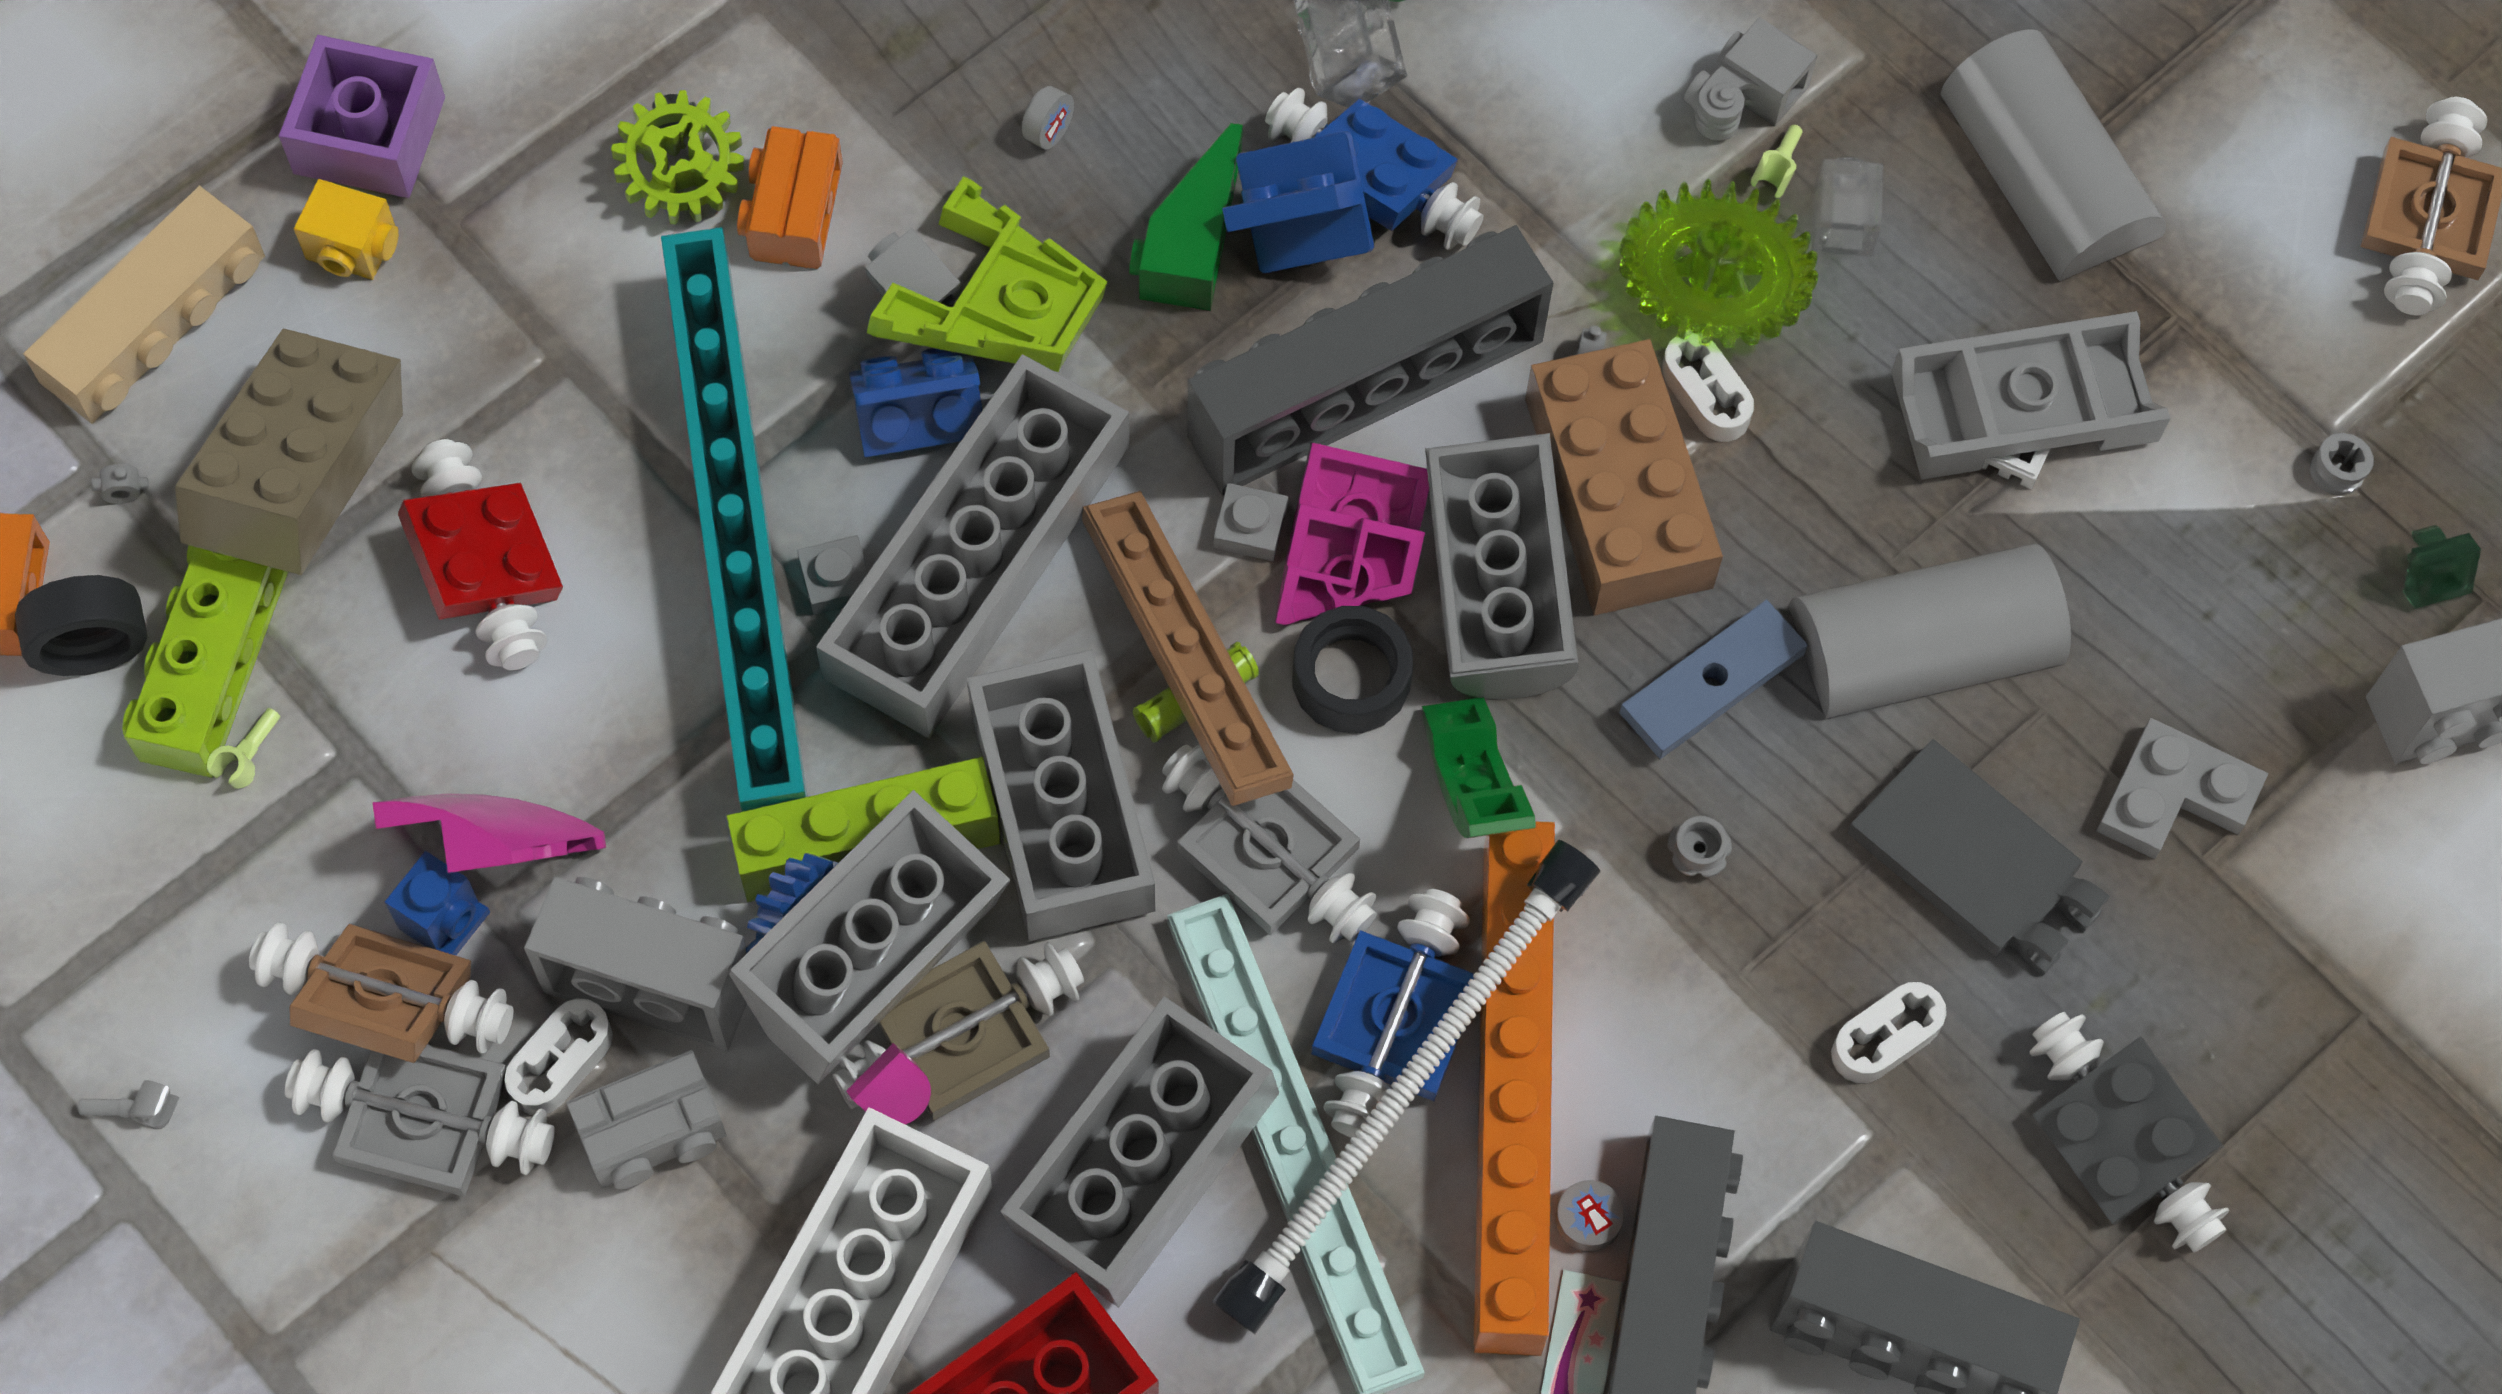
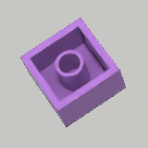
M317 35L279 134L293 174L410 198L445 100V94L434 59Z

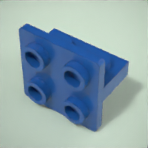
M1344 131L1237 155L1236 161L1243 190L1241 191L1243 203L1222 208L1227 232L1251 228L1257 262L1262 273L1364 254L1374 249L1358 163L1350 132Z
M930 348L921 352L922 360L898 364L896 356H881L860 362L861 370L849 372L864 457L961 441L983 411L979 391V372L972 356Z

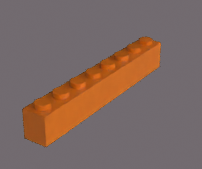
M1535 821L1536 828L1486 836L1483 856L1482 966H1485L1483 964L1485 959H1490L1488 957L1489 953L1495 952L1493 950L1496 945L1500 946L1499 940L1501 938L1505 939L1504 933L1506 931L1510 932V925H1515L1514 920L1520 918L1519 913L1521 911L1525 912L1524 907L1526 904L1524 901L1532 892L1527 883L1555 844V822ZM1554 917L1551 921H1546L1545 924L1541 923L1542 928L1536 930L1537 935L1531 937L1532 941L1530 944H1526L1527 948L1525 951L1520 950L1522 955L1519 958L1515 957L1517 961L1515 964H1510L1512 966L1510 971L1505 970L1507 975L1504 978L1500 977L1501 983L1499 985L1495 984L1496 990L1494 992L1490 991V998H1485L1486 1003L1481 1005L1474 1353L1541 1356L1549 1336Z

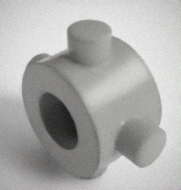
M1591 326L1589 329L1583 328L1577 355L1604 349L1607 333L1601 332L1598 326Z
M128 464L106 466L100 471V478H92L91 480L92 491H101L103 500L115 504L132 502L139 498L140 489H148V478L139 477L138 469Z

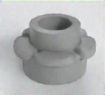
M1696 816L1686 820L1681 826H1677L1672 830L1668 839V849L1674 855L1672 863L1681 873L1687 876L1701 874L1707 878L1719 874L1725 868L1727 863L1725 858L1732 851V843L1729 835L1719 822L1710 817ZM1695 844H1702L1705 847V852L1697 853L1693 846Z

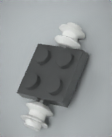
M2065 1012L2052 1017L2032 1034L2038 1043L2031 1049L2030 1054L2031 1056L2047 1054L2054 1063L2047 1076L2049 1080L2068 1081L2073 1078L2075 1084L2032 1115L2110 1222L2116 1225L2152 1198L2159 1195L2164 1200L2158 1206L2154 1223L2163 1224L2171 1222L2179 1232L2172 1245L2174 1249L2187 1244L2194 1253L2217 1239L2227 1230L2220 1220L2230 1210L2228 1208L2214 1210L2210 1208L2204 1200L2211 1187L2209 1183L2190 1182L2184 1185L2180 1178L2223 1149L2224 1145L2142 1037L2137 1038L2097 1067L2095 1062L2099 1059L2104 1042L2102 1039L2086 1041L2079 1032L2086 1017L2079 1015L2070 1020Z

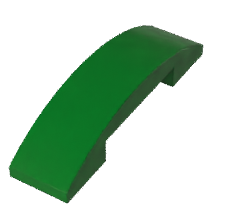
M1485 698L1422 706L1426 736L1439 785L1448 811L1459 833L1468 839L1536 828L1535 814L1522 785H1513L1498 750L1496 724Z

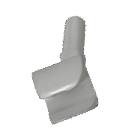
M144 1080L135 1100L126 1098L80 1099L78 1111L80 1115L132 1118L147 1127L162 1129L169 1123L178 1104L179 1097L170 1094V1089L163 1084Z

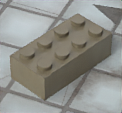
M283 328L175 485L180 542L302 575L403 416L401 359Z

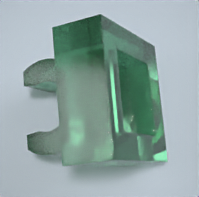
M2437 525L2412 531V538L2419 547L2412 548L2411 553L2408 554L2407 560L2409 565L2403 593L2413 607L2417 609L2471 594L2481 554V548L2471 534L2466 533L2446 539L2445 534Z

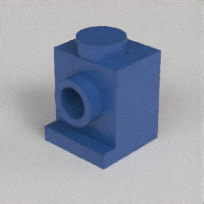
M426 850L385 900V904L400 931L425 947L455 956L490 914L489 908L477 900L468 878L459 872L448 873L447 864Z

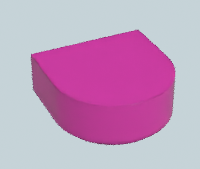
M892 1043L846 1092L865 1112L870 1107L906 1125L917 1119L926 1109L931 1096V1086L927 1076L918 1064L896 1044Z

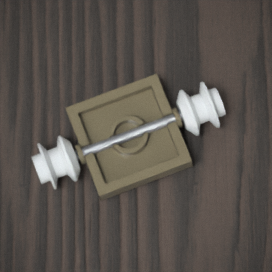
M983 941L931 969L878 1023L889 1045L892 1043L896 1044L918 1064L927 1076L931 1086V1096L926 1108L934 1121L1050 1057L1049 1047L1026 1011V1008L1029 1007L1030 1003L1035 1010L1051 1016L1053 1015V999L1065 994L1074 1002L1079 1001L1076 987L1084 983V978L1078 964L1067 948L1057 952L1047 942L1044 944V960L1032 964L1024 957L1018 958L1016 971L1018 982L1010 984L987 943ZM869 1040L864 1042L865 1057L854 1063L845 1057L840 1062L842 1069L832 1074L840 1093L850 1109L859 1105L851 1099L846 1090L886 1051L882 1046Z

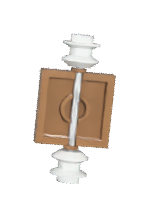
M2450 97L2433 103L2427 109L2426 120L2429 125L2421 133L2423 145L2390 137L2383 151L2360 247L2395 257L2389 267L2390 273L2394 278L2386 283L2384 294L2398 310L2406 314L2423 315L2429 311L2441 308L2447 298L2443 286L2449 283L2452 273L2479 280L2486 269L2502 199V168L2468 158L2477 154L2482 147V138L2479 133L2486 128L2487 116L2474 102L2463 97Z
M281 922L276 923L269 932H261L254 941L250 952L249 967L251 970H255V979L259 986L266 987L275 977L283 979V988L286 994L295 995L299 992L290 1005V1026L408 1062H416L442 1022H444L450 1044L457 1045L466 1035L476 1037V1048L480 1053H486L493 1043L502 1044L512 1024L514 1010L511 1005L506 1004L507 997L504 989H496L488 999L479 996L478 983L470 980L471 960L352 924L347 925L325 957L319 955V949L313 932L305 931L294 941L288 939V928L286 924Z

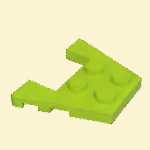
M963 176L944 204L938 225L990 247L989 252L953 307H948L892 282L870 316L867 334L874 337L1014 364L1023 354L1041 365L1059 372L1102 301L1108 281L1052 239L1048 238L1041 243L1019 226L1021 216L1006 205L1001 206L997 210L980 197L982 187L973 180Z

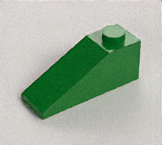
M1230 123L1150 216L1145 240L1135 238L1129 274L1139 276L1140 300L1211 311L1227 233L1222 208L1232 206L1239 173L1236 157L1242 153L1243 125Z

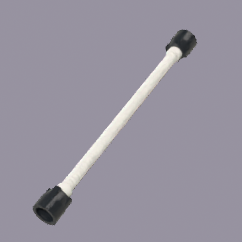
M1562 840L1556 841L1541 861L1536 873L1527 883L1532 892L1524 901L1526 904L1524 907L1525 912L1521 911L1519 913L1520 918L1514 920L1515 925H1510V932L1506 931L1504 933L1505 939L1501 938L1499 940L1500 946L1496 945L1493 949L1495 952H1490L1488 955L1490 959L1484 960L1483 964L1485 966L1481 965L1478 968L1480 973L1475 972L1473 975L1474 979H1470L1468 982L1469 986L1463 988L1464 993L1458 995L1459 1000H1454V1007L1450 1006L1448 1008L1449 1014L1445 1013L1443 1015L1444 1021L1439 1020L1437 1023L1439 1027L1433 1028L1432 1032L1434 1034L1427 1036L1429 1041L1425 1040L1422 1043L1424 1048L1419 1047L1417 1050L1418 1055L1414 1054L1412 1056L1413 1062L1409 1061L1407 1063L1408 1069L1403 1068L1401 1071L1403 1075L1397 1076L1396 1080L1398 1082L1391 1084L1393 1089H1388L1386 1091L1387 1096L1384 1095L1381 1098L1382 1103L1378 1102L1376 1104L1377 1110L1373 1109L1371 1111L1372 1117L1368 1116L1365 1119L1367 1124L1362 1123L1360 1126L1362 1130L1355 1132L1357 1137L1350 1139L1351 1145L1346 1144V1152H1340L1341 1159H1335L1336 1165L1329 1167L1331 1172L1327 1171L1324 1174L1325 1179H1320V1186L1316 1185L1314 1187L1315 1193L1311 1192L1308 1196L1310 1200L1306 1199L1303 1202L1304 1207H1299V1214L1295 1213L1293 1215L1294 1221L1290 1220L1288 1222L1289 1228L1285 1227L1282 1230L1284 1235L1279 1234L1277 1237L1279 1241L1272 1243L1273 1249L1269 1248L1267 1253L1262 1251L1254 1263L1245 1260L1212 1300L1217 1307L1254 1335L1272 1313L1277 1301L1286 1291L1280 1283L1290 1271L1287 1269L1290 1265L1289 1260L1293 1261L1295 1259L1294 1253L1298 1254L1300 1252L1299 1246L1303 1247L1306 1244L1304 1239H1310V1232L1314 1233L1316 1231L1315 1225L1319 1226L1321 1224L1320 1218L1324 1219L1326 1217L1325 1211L1330 1212L1332 1209L1330 1205H1335L1337 1202L1336 1197L1340 1198L1342 1196L1341 1190L1345 1191L1347 1189L1346 1183L1351 1184L1353 1181L1351 1177H1356L1358 1174L1356 1170L1363 1168L1361 1163L1368 1161L1366 1156H1372V1149H1377V1142H1382L1384 1139L1382 1135L1386 1136L1389 1133L1387 1128L1391 1129L1394 1126L1393 1121H1398V1114L1402 1115L1404 1113L1403 1107L1407 1108L1409 1106L1408 1100L1413 1101L1415 1098L1413 1094H1418L1420 1091L1418 1087L1425 1085L1423 1080L1427 1081L1430 1078L1429 1073H1434V1066L1438 1067L1440 1065L1439 1059L1443 1060L1445 1058L1444 1052L1448 1053L1450 1051L1449 1045L1454 1046L1456 1043L1454 1039H1459L1461 1036L1459 1032L1463 1033L1466 1030L1464 1025L1468 1026L1471 1023L1470 1018H1475V1011L1479 1012L1481 1010L1480 1005L1486 1003L1485 998H1490V991L1494 992L1496 990L1495 984L1499 985L1501 983L1500 977L1504 978L1507 975L1505 970L1510 971L1512 968L1510 964H1515L1517 961L1515 957L1519 958L1522 955L1520 950L1525 951L1527 948L1526 944H1530L1532 941L1531 937L1537 935L1536 930L1542 928L1541 923L1545 924L1546 921H1551L1558 911L1566 910L1568 912L1598 876L1600 869L1586 855Z

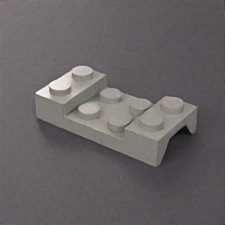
M2137 311L1900 348L1891 374L1921 480L1978 471L1982 469L1985 459L2094 441H2097L2100 451L2159 442L2170 421L2168 409L2152 402L2139 360L2140 319Z

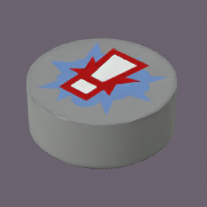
M1047 86L1038 91L1030 101L1023 117L1022 133L1024 139L1046 150L1055 146L1065 134L1071 122L1074 111L1073 97L1053 86Z
M1586 1180L1575 1183L1563 1193L1559 1200L1555 1215L1557 1230L1566 1243L1578 1250L1587 1252L1602 1250L1611 1245L1618 1237L1624 1222V1206L1616 1191L1602 1182Z

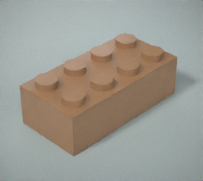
M1651 339L1531 365L1525 401L1536 435L1550 433L1558 505L1593 615L1713 589L1723 555Z

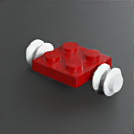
M449 439L434 441L420 451L419 456L412 464L411 470L413 475L420 480L427 481L421 487L422 497L403 500L400 506L398 517L438 619L488 612L487 616L476 628V635L479 640L493 642L485 654L487 662L493 666H503L506 670L522 669L534 663L539 658V652L547 644V636L543 631L530 629L537 621L538 614L535 608L528 605L557 600L563 588L562 582L522 484L514 483L476 489L481 483L482 475L476 467L467 466L473 456L471 448L467 444L454 442Z

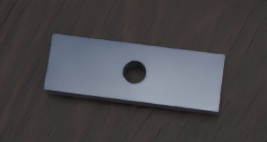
M1766 599L1621 705L1619 713L1661 760L1802 657L1807 650L1808 644ZM1704 679H1716L1721 685H1709Z

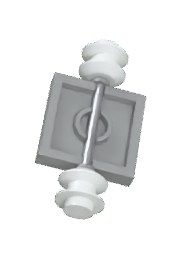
M1186 744L1169 758L1162 770V773L1167 777L1162 787L1163 792L1170 794L1179 789L1187 795L1183 806L1184 811L1187 813L1206 809L1207 807L1210 809L1177 841V852L1224 894H1229L1230 899L1270 936L1308 898L1311 899L1308 922L1316 924L1324 919L1333 926L1329 941L1333 944L1339 942L1344 937L1350 942H1354L1360 930L1365 932L1377 916V913L1371 908L1376 900V894L1370 892L1358 897L1351 890L1355 879L1352 873L1329 879L1360 848L1361 839L1294 779L1290 789L1232 806L1211 765L1206 761V756L1200 744L1193 749Z
M428 1044L415 1063L371 1050L359 1082L355 1081L348 1058H339L332 1068L323 1066L321 1052L313 1049L304 1060L297 1059L293 1063L285 1085V1096L292 1099L293 1112L297 1115L305 1113L312 1104L320 1106L322 1120L330 1123L346 1108H349L332 1155L338 1164L465 1197L483 1144H486V1149L493 1166L499 1167L508 1156L518 1158L521 1173L527 1175L535 1163L545 1164L551 1152L555 1135V1127L546 1124L547 1113L542 1108L538 1109L531 1119L519 1117L517 1102L510 1101L494 1116L505 1085V1064Z

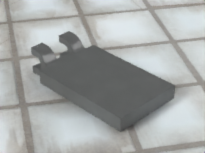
M1934 739L1850 824L1847 832L1848 835L1994 957L1997 958L2009 945L2041 976H2044L2059 960L2061 956L2060 951L2069 941L2051 926L2040 923L2046 915L2056 906L2073 925L2084 933L2100 916L2102 906L2110 897L2092 882L2075 878L2074 875L2083 862Z

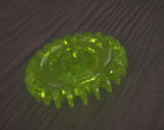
M1706 179L1701 189L1700 198L1694 199L1689 192L1687 182L1684 181L1679 187L1676 204L1670 201L1667 191L1662 189L1657 196L1656 212L1651 204L1645 201L1640 207L1638 218H1630L1626 228V235L1621 240L1619 252L1622 256L1619 272L1627 279L1625 291L1633 298H1640L1638 310L1646 315L1657 313L1655 325L1661 329H1666L1672 325L1678 327L1676 337L1686 340L1692 333L1698 334L1699 344L1704 346H1710L1714 338L1719 339L1725 348H1734L1736 338H1741L1749 346L1757 345L1761 334L1767 338H1775L1780 336L1782 326L1790 327L1798 322L1800 311L1806 310L1811 304L1812 291L1816 288L1818 282V273L1814 270L1818 254L1814 250L1806 253L1810 245L1811 234L1806 231L1797 238H1792L1798 224L1797 214L1791 215L1785 222L1776 223L1780 210L1779 199L1774 200L1766 210L1762 212L1757 210L1758 188H1754L1750 196L1743 203H1739L1736 200L1734 181L1728 184L1722 198L1716 199L1712 192L1711 181ZM1687 245L1693 251L1674 261V256L1683 246ZM1715 266L1712 281L1707 291H1705L1710 271ZM1743 275H1761V280L1751 291H1748ZM1681 277H1689L1693 288L1688 286Z

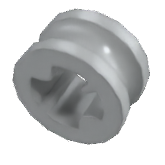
M2347 433L2332 434L2323 441L2319 450L2312 458L2310 473L2314 482L2322 490L2335 495L2350 494L2360 488L2364 479L2369 475L2374 466V456L2370 447L2357 436ZM2335 454L2346 457L2343 461L2344 464L2349 461L2353 463L2354 466L2350 472L2341 471L2339 469L2342 465L2341 463L2335 466L2332 464L2331 460Z

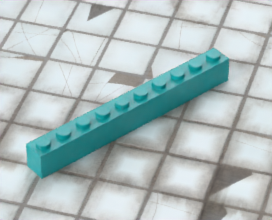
M719 227L661 236L739 803L743 812L808 797L731 269L723 228Z

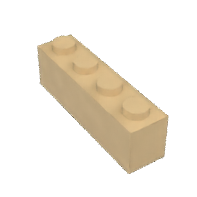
M199 185L23 353L38 382L91 424L105 411L116 408L127 396L129 388L150 368H155L162 364L170 355L173 345L193 326L204 323L214 312L217 303L236 284H242L253 276L260 261L265 257L253 226Z

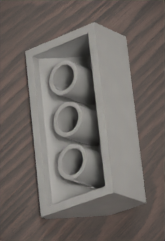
M913 790L730 969L729 976L768 1038L810 1078L819 1084L996 905L1010 879Z

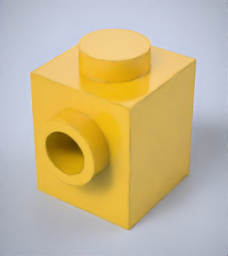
M322 179L317 180L294 227V232L306 260L318 263L326 271L337 276L349 277L351 274L370 280L374 279L382 260L388 261L392 257L399 237L398 227L395 226L386 199Z

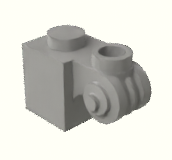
M1759 17L1745 34L1737 31L1729 38L1718 58V61L1722 64L1713 75L1703 70L1689 85L1684 95V101L1695 109L1694 123L1697 130L1711 140L1722 141L1731 138L1739 128L1744 106L1773 126H1776L1809 88L1818 55Z

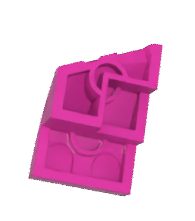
M1310 443L1286 556L1275 623L1288 625L1296 621L1316 617L1322 612L1340 606H1361L1412 593L1425 532L1420 531L1429 493L1427 468Z
M446 793L372 802L376 829L441 820L448 873L509 865L567 855V853L606 848L604 831L553 808L514 798L484 794Z

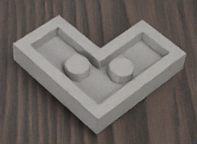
M2150 718L2096 832L2153 859L2161 851L2180 808L2239 835L2248 820L2269 773Z

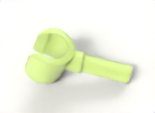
M1798 125L1789 126L1779 147L1776 150H1767L1763 153L1751 178L1750 183L1753 187L1756 186L1758 180H1765L1776 186L1777 191L1774 197L1780 198L1784 194L1796 170V163L1792 159V153L1802 135L1801 127Z
M267 708L237 747L221 746L210 754L207 761L208 772L213 777L218 778L224 773L229 763L238 761V768L231 775L228 783L236 789L247 787L255 776V766L251 759L281 716L275 710Z

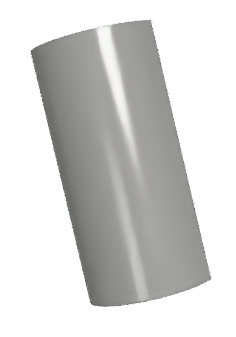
M2028 29L1998 38L1969 56L1948 77L1940 95L2059 281L2163 237L2166 230L2164 218L2043 33L2038 30Z
M1550 433L1425 448L1449 671L1453 687L1461 693L1478 698L1514 699L1545 693L1564 685L1576 675L1578 671V657Z
M2038 544L2024 545L1797 596L1791 599L1788 606L1796 632L1808 644L1804 656L1825 719L2063 665L2066 663L2070 653L2071 627L2063 586L2050 556Z

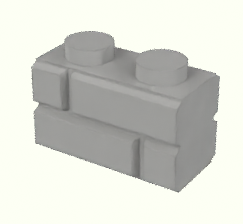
M693 1050L566 1101L601 1188L613 1183L617 1189H627L639 1185L653 1175L652 1167L676 1157L681 1163L701 1159L716 1149V1140L727 1136Z

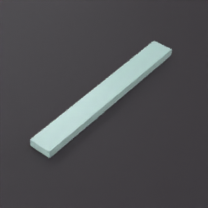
M1225 894L1167 915V924L1208 1026L1270 1068L1273 1072L1279 1095L1251 1132L1287 1222L1290 1220L1294 1221L1293 1215L1295 1213L1299 1214L1298 1209L1300 1206L1304 1207L1303 1202L1306 1199L1310 1200L1308 1196L1311 1192L1315 1193L1314 1187L1316 1185L1320 1186L1319 1181L1322 1178L1325 1179L1324 1174L1327 1171L1331 1172L1329 1167L1336 1165L1334 1162L1336 1155L1229 894ZM1346 1183L1347 1189L1345 1191L1341 1190L1342 1196L1340 1198L1336 1197L1337 1202L1335 1205H1330L1332 1207L1330 1212L1325 1211L1326 1217L1324 1219L1320 1218L1321 1224L1319 1226L1315 1225L1316 1231L1314 1233L1310 1232L1311 1237L1309 1240L1304 1239L1306 1244L1303 1247L1299 1246L1300 1254L1356 1393L1383 1394L1423 1379L1425 1372Z

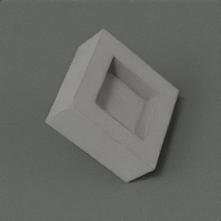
M1228 483L1213 536V548L1274 562L1288 508V496Z
M858 535L797 549L813 615L844 608L868 574Z

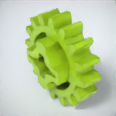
M686 90L679 91L676 103L668 104L661 92L655 93L654 109L648 111L644 106L636 103L633 105V113L637 121L635 125L620 121L617 126L619 135L627 143H615L611 147L612 158L625 162L614 168L616 182H632L625 191L626 200L632 204L642 198L646 199L645 215L649 218L655 216L660 208L666 209L670 224L676 225L680 217V211L689 210L693 220L700 222L702 221L701 206L708 203L711 208L719 212L723 209V199L720 191L736 193L738 190V180L729 172L744 170V156L732 152L742 146L740 132L725 133L731 124L730 114L724 111L712 117L710 115L711 99L706 96L695 107L689 105ZM679 122L678 124L672 126H668L661 129L658 128L659 126L666 123ZM706 133L717 146L719 162L713 160L712 154L703 150L702 145ZM688 144L689 161L679 159L675 166L671 165L669 169L667 154L677 156L681 149L685 150ZM638 153L643 155L644 160L654 165L650 183L642 175L638 167ZM692 186L699 187L698 189L690 192L677 193V191L689 188Z

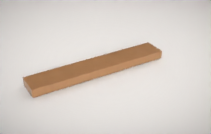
M1138 491L1083 506L1082 522L1231 805L1235 806L1292 788L1294 774L1142 492Z

